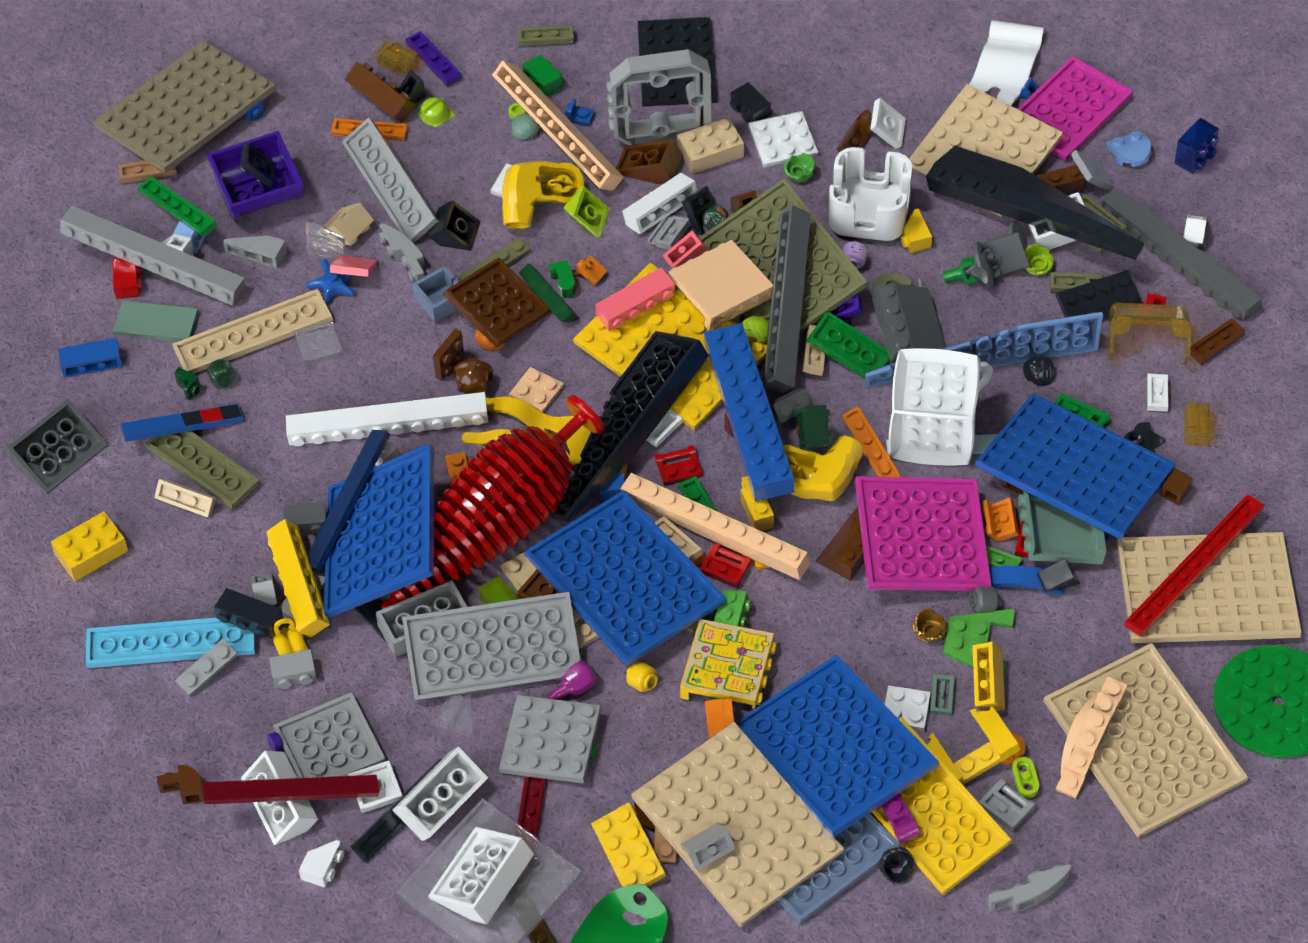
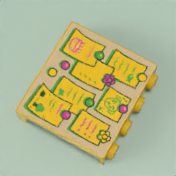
M700 619L680 685V698L689 700L690 693L720 699L731 698L732 701L752 705V710L757 705H761L763 699L761 689L766 688L768 676H765L766 671L770 672L772 659H770L771 654L775 655L777 642H774V633Z

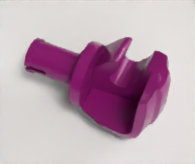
M583 660L577 661L567 670L565 675L560 677L562 680L561 685L546 695L549 699L562 700L567 695H572L575 698L587 694L586 691L596 686L598 682L595 669Z

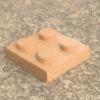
M530 367L509 393V397L520 399L544 413L562 390L564 383Z

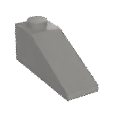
M268 235L229 238L223 241L225 253L274 268H278L287 253L285 240Z

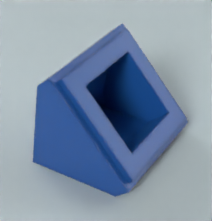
M1032 77L1028 78L1021 89L1019 98L1027 100L1039 88Z

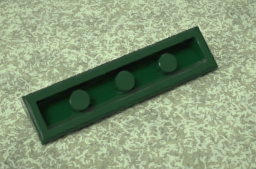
M528 263L519 271V275L561 322L579 320V316L535 267Z

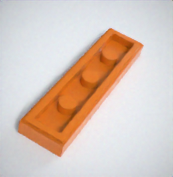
M334 118L331 135L348 137L364 120ZM374 121L386 140L405 141L408 124Z

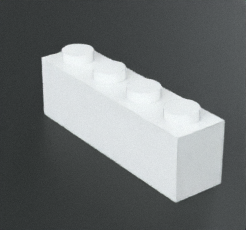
M679 173L624 209L622 212L626 225L635 232L642 234L683 206L681 201L697 191L695 180Z

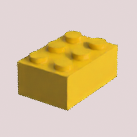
M104 511L51 541L54 554L74 581L128 552L125 538Z

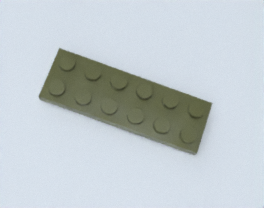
M192 431L152 437L145 443L146 449L210 495L216 497L217 500L231 510L260 485L258 478Z

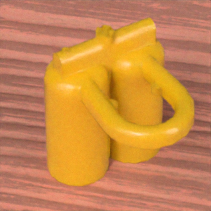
M283 618L274 624L275 636L273 642L279 656L308 650L303 635L296 630L292 619ZM281 624H290L289 628L284 627L281 631L278 629Z

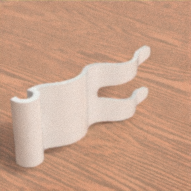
M992 20L988 41L983 48L975 74L969 85L984 93H988L992 88H999L1000 92L996 99L1012 106L1014 101L1019 98L1021 89L1029 78L1033 63L1041 47L1044 27Z

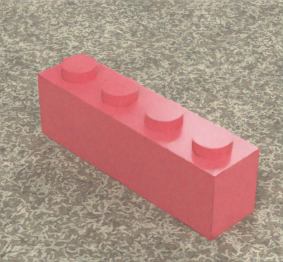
M661 267L596 303V316L608 331L619 328L624 322L637 318L642 312L653 309L664 300H669L675 294V284Z

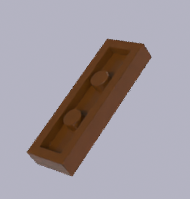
M1231 318L1190 346L1188 353L1202 365L1243 337L1246 330Z

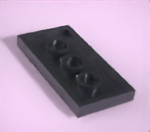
M1128 270L1059 292L1055 295L1065 318L1102 312L1103 319L1139 308L1142 303Z

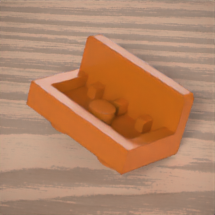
M1011 498L991 504L987 499L983 501L984 508L982 513L986 519L985 532L988 537H991L995 542H1002L1019 535L1014 501Z

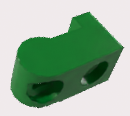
M568 260L550 263L551 279L557 278L559 295L563 298L572 297L575 294V281Z

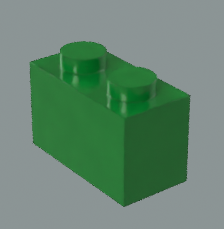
M541 54L522 64L523 72L546 96L563 87L562 73L556 70L551 62Z

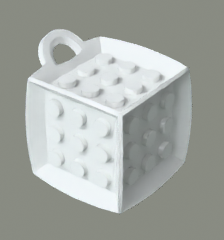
M928 348L900 349L893 377L892 415L889 427L890 457L901 461L926 465L955 466L970 464L974 447L975 410L978 393L991 379L993 374L992 366L987 362H980L977 355L964 352ZM982 372L983 377L979 381V373Z

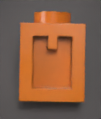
M590 255L586 260L582 258L575 266L577 271L574 275L577 277L580 273L590 283L595 285L608 270Z

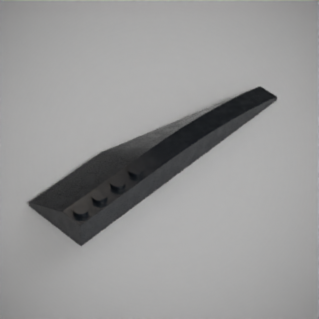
M956 145L934 162L926 175L929 191L1134 260L1137 259L1144 247V243L1026 169Z
M660 331L653 333L611 389V398L605 402L603 406L604 412L602 416H599L605 426V430L599 434L590 433L580 454V463L575 465L573 469L574 475L572 479H569L568 489L564 493L562 500L557 502L558 506L555 512L552 513L553 517L569 521L621 471L644 444L709 357L699 339Z

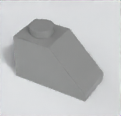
M271 572L251 576L254 598L271 605L277 604Z

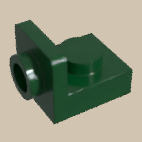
M178 367L174 372L176 383L179 387L183 388L186 399L190 400L193 395L196 396L200 391L199 378L197 375Z

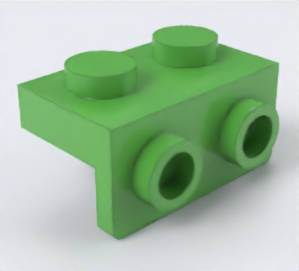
M722 590V594L726 597V603L717 608L714 622L747 628L746 616L752 609V601L749 600L747 591Z

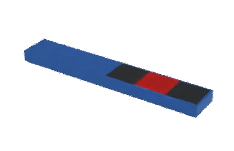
M238 404L120 423V429L125 442L240 423L243 422V416Z

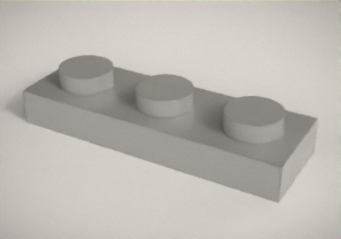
M221 639L175 681L190 697L238 654L224 639Z

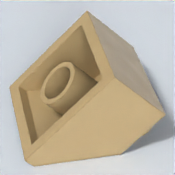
M359 202L342 207L318 233L340 246H351L358 240L357 236L360 233L363 234L370 228L369 225L374 219Z

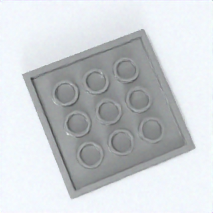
M352 692L273 725L274 731L278 733L282 741L283 749L297 778L348 776L349 773L386 762Z
M517 695L499 766L500 773L584 783L601 706Z

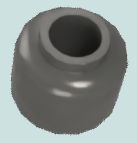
M978 586L969 594V606L976 613L995 612L1001 605V595L998 594L994 587Z

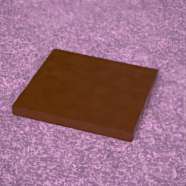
M499 257L451 286L443 294L496 348L551 312L541 298Z

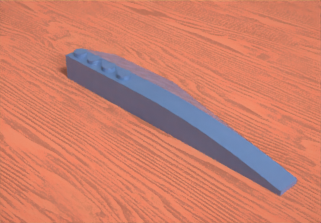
M1098 312L1023 324L940 349L977 355L980 362H987L992 367L1026 362L1036 355L1052 358L1096 351L1099 346L1103 313ZM896 362L866 373L865 387L893 383Z

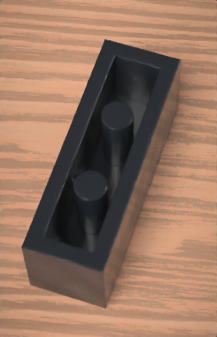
M228 588L224 590L214 607L219 621L236 625L241 630H249L260 637L271 639L275 636L274 624L284 618L282 608Z

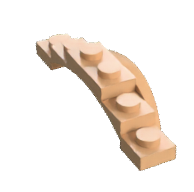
M1107 676L1101 692L1091 697L1077 714L1064 746L1061 778L1056 791L1074 799L1077 798L1100 741L1125 694L1127 684Z

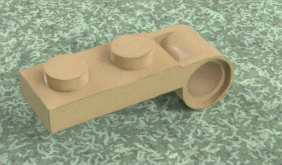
M809 324L805 335L802 372L822 376L825 353L806 341L816 325Z

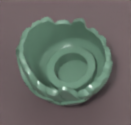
M518 114L511 122V132L513 137L518 140L533 139L541 131V126L529 114Z

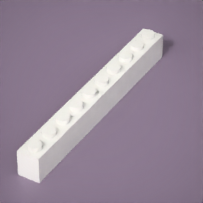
M485 392L286 415V432L289 446H302L309 443L321 444L329 441L340 442L349 439H362L368 437L372 429L386 430L390 435H399L425 430L481 425L489 422Z

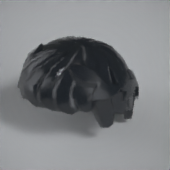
M1036 355L1024 363L1023 374L1026 380L1033 381L1037 386H1044L1055 379V366L1048 357Z
M900 846L886 850L879 861L882 875L891 883L898 884L905 882L911 877L912 869L915 866L911 852ZM902 867L900 873H893L891 871L892 868Z

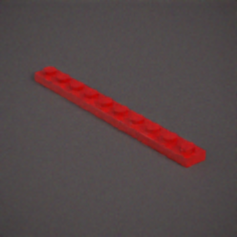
M1247 494L1128 617L1124 626L1142 637L1264 509V504Z

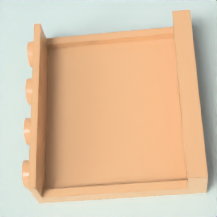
M732 240L704 252L695 259L688 260L679 267L672 268L668 275L706 317L705 327L708 330L772 298L773 284Z

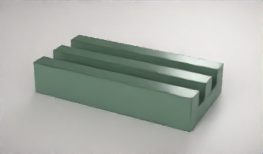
M933 674L930 714L939 713V715L947 714L951 716L954 676ZM937 680L941 681L939 708L935 707ZM945 681H950L948 708H943Z

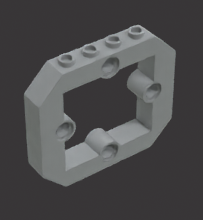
M689 49L628 57L609 73L610 81H606L607 91L610 93L607 94L608 105H611V107H608L609 118H612L608 120L609 129L614 132L616 139L627 145L668 139L677 141L678 134L711 123V73L708 60ZM693 76V82L686 86V93L689 105L693 107L694 113L667 116L665 112L658 111L651 114L649 119L629 122L632 107L627 85L650 82L653 87H663L670 79Z

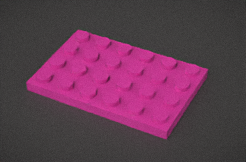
M1072 56L1018 110L1063 132V137L1051 153L1066 162L1075 150H1078L1133 96V90Z

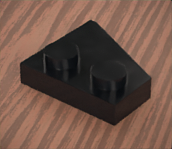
M708 186L702 187L681 201L697 235L704 232V222L709 220L710 212L715 205Z

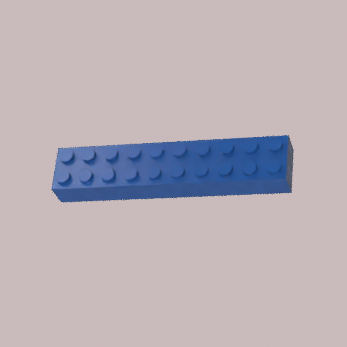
M740 323L704 332L705 348L709 355L710 364L754 501L794 493V477L743 324Z

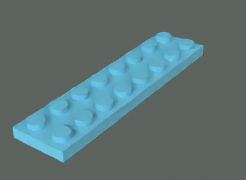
M217 618L87 628L86 666L87 668L200 659L221 639H224L238 654L237 656L255 654V633L249 630H241L236 625L230 623H223Z

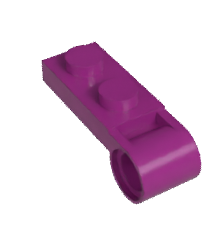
M900 793L881 805L900 845L921 836Z

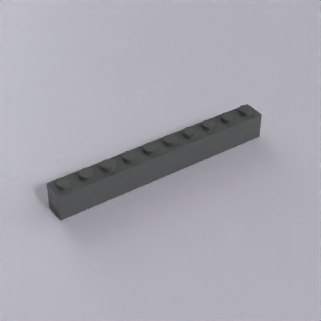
M1117 188L1102 199L1101 207L1125 224L1130 235L1142 241L1147 250L1156 253L1161 261L1169 263L1177 273H1182L1187 277L1191 284H1196L1200 287L1205 295H1210L1214 298L1219 306L1231 311L1235 318H1240L1244 322L1260 309L1262 298L1120 188Z
M794 205L780 212L763 386L781 394L794 388L796 382L797 352L799 348V332L801 330L800 321L804 296V280L806 277L809 228L811 226V213Z

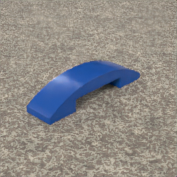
M1030 566L990 567L991 586L1001 590L1002 586L1043 589L1037 573L1044 569ZM1064 588L1045 592L1043 589V593L1064 594Z

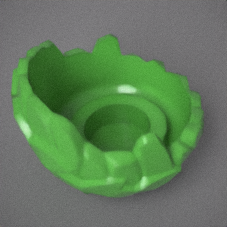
M804 152L798 156H790L784 166L786 176L794 182L809 180L815 171L814 158Z

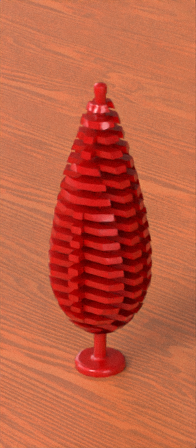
M573 394L569 395L566 398V405L574 417L558 433L546 428L543 431L534 426L525 427L526 431L513 429L510 430L512 434L507 435L505 433L498 436L499 439L496 441L493 439L487 442L486 450L481 448L476 454L477 458L471 457L467 464L468 469L463 467L460 470V479L454 478L451 482L452 490L446 489L443 493L444 501L438 500L435 505L437 512H434V575L428 577V579L425 578L391 592V597L381 604V609L406 600L407 595L413 597L421 594L416 586L425 592L434 588L430 584L431 582L436 586L447 583L441 574L453 582L460 580L461 578L457 573L465 574V576L471 574L473 571L470 568H481L484 566V560L490 562L496 559L497 553L502 555L507 552V545L514 547L518 544L519 537L521 539L528 537L529 529L535 531L539 528V520L545 522L549 517V512H555L558 506L557 501L560 502L562 500L564 489H568L569 477L567 473L569 475L572 473V464L569 462V457L566 454L567 451L570 455L566 441L582 425L595 434L602 433L605 430L603 422L592 408L579 397Z

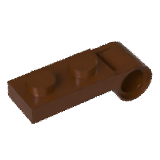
M869 109L864 110L856 118L837 147L839 152L852 147L862 148L868 136L874 133L870 129L873 113Z

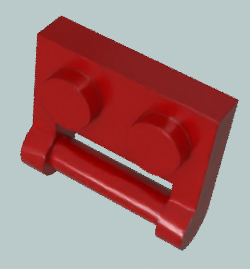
M694 445L665 454H654V460L664 486L683 482L694 476L697 478L703 476ZM686 456L690 457V459L667 465L663 464V462Z
M714 543L702 563L700 571L706 576L737 588L752 564L753 559L724 549L720 544ZM717 555H720V556H722V557H725V558H728V559L733 560V561H735V562H738V563H740L741 565H738V564H736V563H733V562H731V561H728V560H726V559H723V558H721V557H718Z

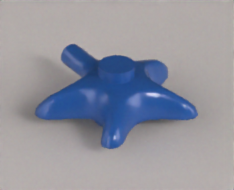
M323 259L320 262L324 275L306 284L309 289L324 291L323 300L325 304L337 294L349 296L356 294L353 289L345 285L353 275L330 273V265L327 259Z

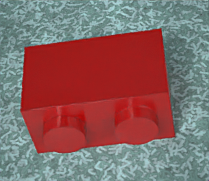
M113 258V290L116 299L139 297V290H143L142 279L139 278V275H142V267L120 258Z

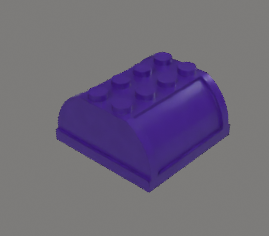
M279 131L207 154V159L212 168L219 192L232 220L294 198L296 200L303 198V182ZM246 142L276 163L275 183L270 188L265 184H260L255 177L241 169V148Z

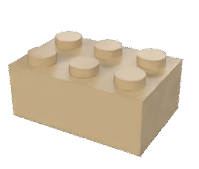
M729 117L677 135V146L682 152V158L692 175L744 157V142Z

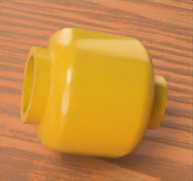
M638 661L627 669V683L640 692H647L656 686L658 681L657 671L650 665Z

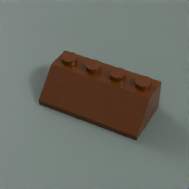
M858 506L815 561L850 581L865 563Z

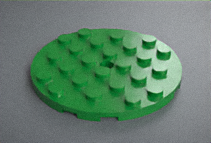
M1269 645L1251 648L1233 657L1220 671L1213 692L1215 714L1223 730L1241 747L1250 752L1262 754L1264 757L1282 759L1307 756L1308 654L1290 647ZM1273 698L1283 699L1284 704L1275 705L1272 700Z

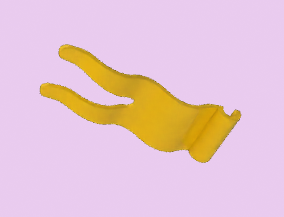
M513 397L486 398L488 412L511 415L521 420L527 426L538 427L543 431L546 428L558 433L574 417L550 416L538 411L530 404ZM583 425L566 441L570 455L567 451L566 454L572 466L580 463V454L591 433ZM496 429L481 433L466 432L462 435V441L466 444L485 446L490 440L494 439L496 441L499 439L498 436L506 433L508 435L512 433L508 429ZM628 463L619 472L624 473V479Z

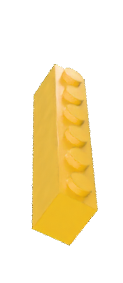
M284 519L266 532L269 539L268 544L272 549L273 560L279 571L278 576L285 589L284 594L290 605L289 610L295 620L294 626L300 634L311 638L329 626L330 623L328 617L324 615V605L298 526Z

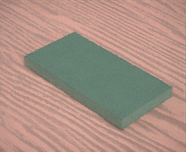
M122 301L113 328V335L178 342L192 336L198 308Z

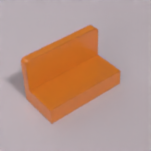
M731 698L706 700L704 702L709 739L734 722Z

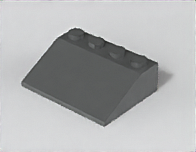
M898 283L875 286L872 301L890 364L896 362L900 349H940L945 347L928 288Z
M67 399L10 444L4 454L19 471L45 493H48L108 444L71 401Z

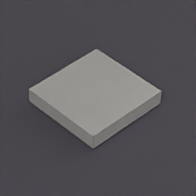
M1077 150L1071 154L1087 182L1105 190H1111L1114 187L1096 159Z

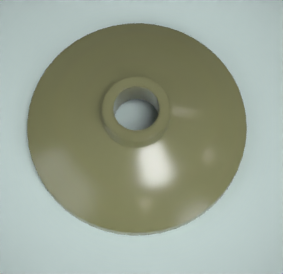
M884 274L873 280L872 287L875 289L876 285L891 283L911 285V280L901 274Z

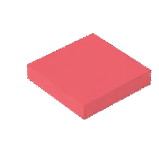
M338 256L330 265V273L368 277L375 270L377 260Z

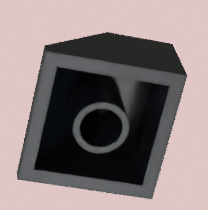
M451 200L437 209L435 216L439 221L431 228L428 237L442 247L471 251L480 220Z

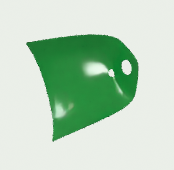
M643 884L624 886L607 894L592 908L570 943H662L667 927L668 914L663 903L647 886ZM642 892L646 895L647 901L644 905H638L634 901L635 893ZM624 912H633L644 917L646 923L632 925L625 920L623 914Z

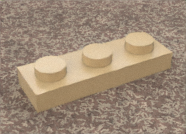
M164 478L159 479L154 497L160 501L207 518L212 515L216 497Z
M663 516L655 522L691 561L703 555L702 549L666 517Z

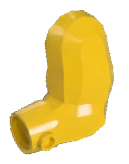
M548 161L516 163L506 170L502 188L503 225L508 228H530L534 204L545 202L567 204L575 193L584 186V178L579 168L572 163Z
M840 436L827 451V454L823 456L791 445H783L794 477L795 492L791 494L805 499L835 501L843 494L851 482L855 470L858 468L864 450L862 445L854 438Z

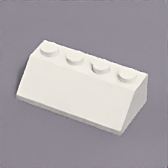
M267 750L261 754L241 777L242 780L297 778L284 752ZM309 800L253 802L275 846L307 832L318 820Z

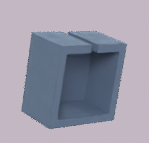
M445 266L412 283L414 299L434 323L458 311L443 295L445 290L458 283L457 279L455 280L454 276Z

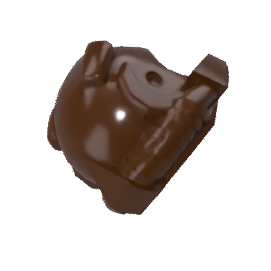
M467 358V360L456 364L454 368V376L457 380V390L459 392L472 394L488 390L487 384L493 378V370L490 364L477 358Z

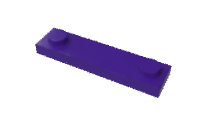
M421 31L405 39L406 44L446 86L462 79L461 72Z

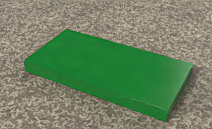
M828 311L806 340L864 379L866 373L884 367L889 361L885 347Z

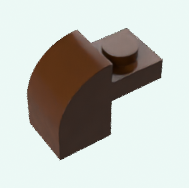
M178 765V773H165L157 776L160 793L180 790L183 805L204 801L201 778L194 768L187 765Z

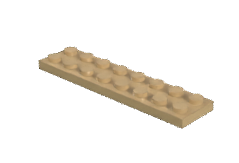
M318 289L183 339L173 343L172 346L182 368L195 374L333 321V318Z

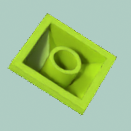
M582 186L563 208L594 236L600 238L610 208L587 188Z

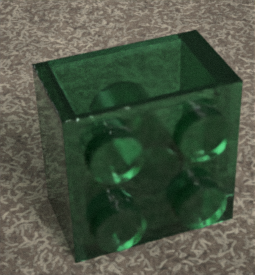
M807 406L796 409L799 449H816L830 446L833 436L832 430L828 429L831 414L827 406Z

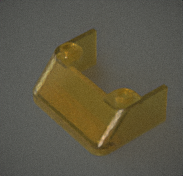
M1115 303L1111 306L1108 320L1107 361H1111L1114 353V335L1126 334L1130 330L1131 325L1171 327V333L1176 338L1184 339L1183 365L1188 364L1191 346V324L1189 312L1185 307L1135 303Z

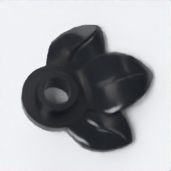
M1150 422L1138 423L1133 431L1126 433L1124 436L1127 440H1136V444L1156 453L1154 449L1164 442L1163 437L1150 432Z

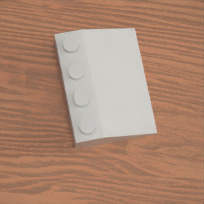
M475 827L428 897L472 921L488 924L534 853L520 837Z

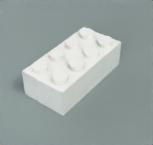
M458 746L451 750L395 806L393 811L424 841L430 838L488 777Z

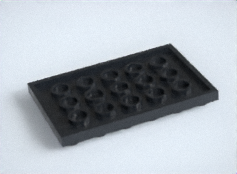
M710 17L637 21L639 56L689 49L708 60L711 73V103H717ZM693 76L670 79L663 87H653L650 82L641 83L642 107L689 104L686 86L693 82Z

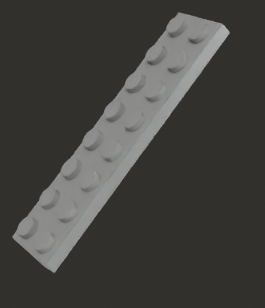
M368 117L342 143L399 232L415 243L439 220L374 121Z

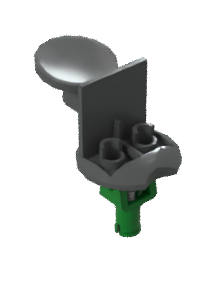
M1013 221L1009 224L1008 235L983 243L976 242L973 257L963 258L959 267L943 271L945 282L949 283L962 278L966 284H970L980 279L988 289H993L995 277L1029 267L1030 264L1024 251L1027 248L1026 237L1019 222Z

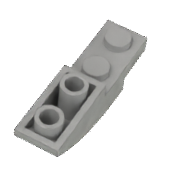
M383 223L380 224L378 237L382 244H386L388 256L393 257L396 262L401 261L404 268L408 267V274L412 282L425 277L422 270L425 267L424 257L415 244L398 230Z
M1059 864L1049 870L1034 871L1027 876V883L1025 885L1017 884L1011 889H1000L992 892L988 896L987 903L990 912L1012 906L1014 913H1017L1046 900L1070 877V864Z

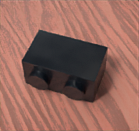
M749 82L731 91L730 105L733 110H738L741 113L744 121L751 123L771 116V104Z

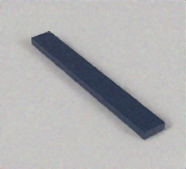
M371 430L307 555L312 571L320 572L390 437L386 430Z

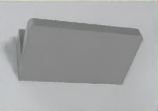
M719 824L709 827L680 844L681 848L689 854L694 868L697 870L735 849L728 830Z

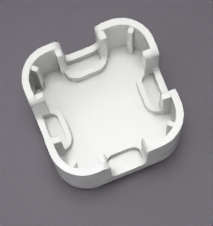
M852 147L842 150L835 159L833 185H830L828 222L830 228L839 235L882 241H890L900 237L906 225L910 202L911 161L901 153L888 152L885 160V172H870L865 170L866 151L863 148Z

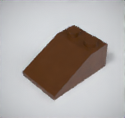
M674 139L625 146L616 169L623 177L655 184L666 183L674 177L683 154Z

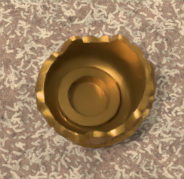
M922 609L915 616L913 629L920 640L926 643H933L944 638L947 631V623L944 621V616L934 613L933 609Z

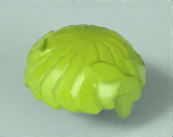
M1033 244L1024 250L1030 264L1025 269L1030 274L1035 276L1044 275L1052 269L1054 259L1049 249L1040 247L1039 244Z
M752 316L742 322L747 338L752 336L757 338L758 342L766 343L768 341L769 323L762 317Z

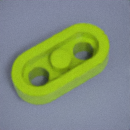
M1028 757L1016 758L1012 764V774L1017 791L1025 798H1033L1039 791V781L1034 763ZM1019 768H1025L1026 771L1021 772ZM1029 786V787H1031L1032 789H1031V790H1026V789H1024V787Z

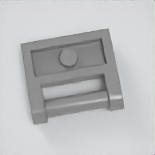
M1000 779L979 801V804L990 816L1012 832L1037 806L1034 801L1027 800L1008 786V782L1004 779ZM1000 793H1005L1007 796H1009L1023 808L1020 809L1018 806H1016L1014 803H1012L1010 800H1008Z

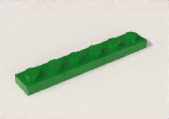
M152 176L137 188L140 194L202 237L207 236L218 226L216 220Z

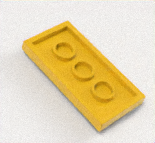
M629 802L591 823L622 887L634 884H643L648 887L667 876Z

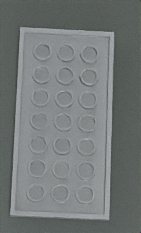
M569 592L402 617L415 701L561 679L560 677L565 675L567 670L580 660Z

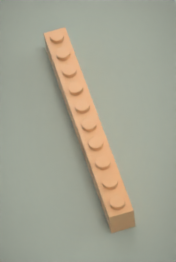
M502 60L492 76L600 189L614 191L623 179L618 170L516 64Z
M630 473L620 488L640 508L661 518L664 516L672 523L793 578L801 580L810 565L808 552L633 473Z

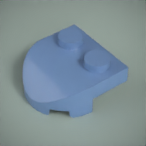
M1135 131L1129 135L1116 137L1106 142L1107 149L1115 156L1116 162L1120 166H1123V163H1131L1132 167L1140 166L1147 163L1149 157L1152 156L1151 141L1141 131Z

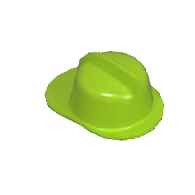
M435 97L425 100L418 112L423 122L434 127L443 124L455 116L443 98Z

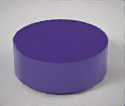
M278 733L267 734L268 743L272 751L282 752L283 744Z

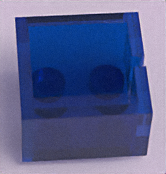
M1200 117L1179 138L1174 164L1191 174H1194L1197 170L1201 171L1206 161L1213 159L1216 155L1219 128Z

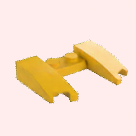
M990 707L989 711L977 712V709L970 710V713L989 742L955 763L951 761L933 733L928 737L930 740L928 747L962 785L1021 750L1017 741L993 707Z

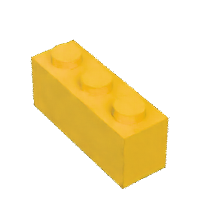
M993 642L973 645L975 706L981 711H989L990 707H993L995 711L1005 710L1003 650Z

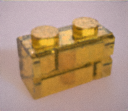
M386 40L382 48L380 47L375 55L378 66L403 77H406L410 70L414 71L419 65L417 52L413 49L403 48L397 42L392 43Z
M1187 402L1185 404L1184 446L1209 447L1210 440H1214V428H1210V424L1214 422V412H1210V405L1208 403L1197 404Z

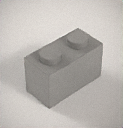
M311 649L269 658L275 689H288L291 685L296 684L308 685L312 681L317 680Z

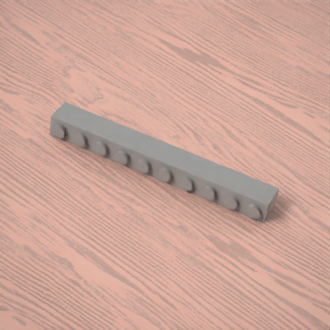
M71 206L61 218V234L232 306L244 289V277L77 207Z

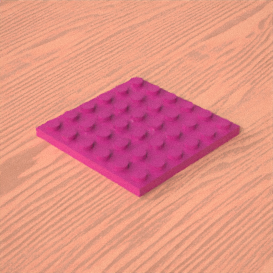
M856 477L855 486L868 590L973 591L978 586L992 587L976 479Z

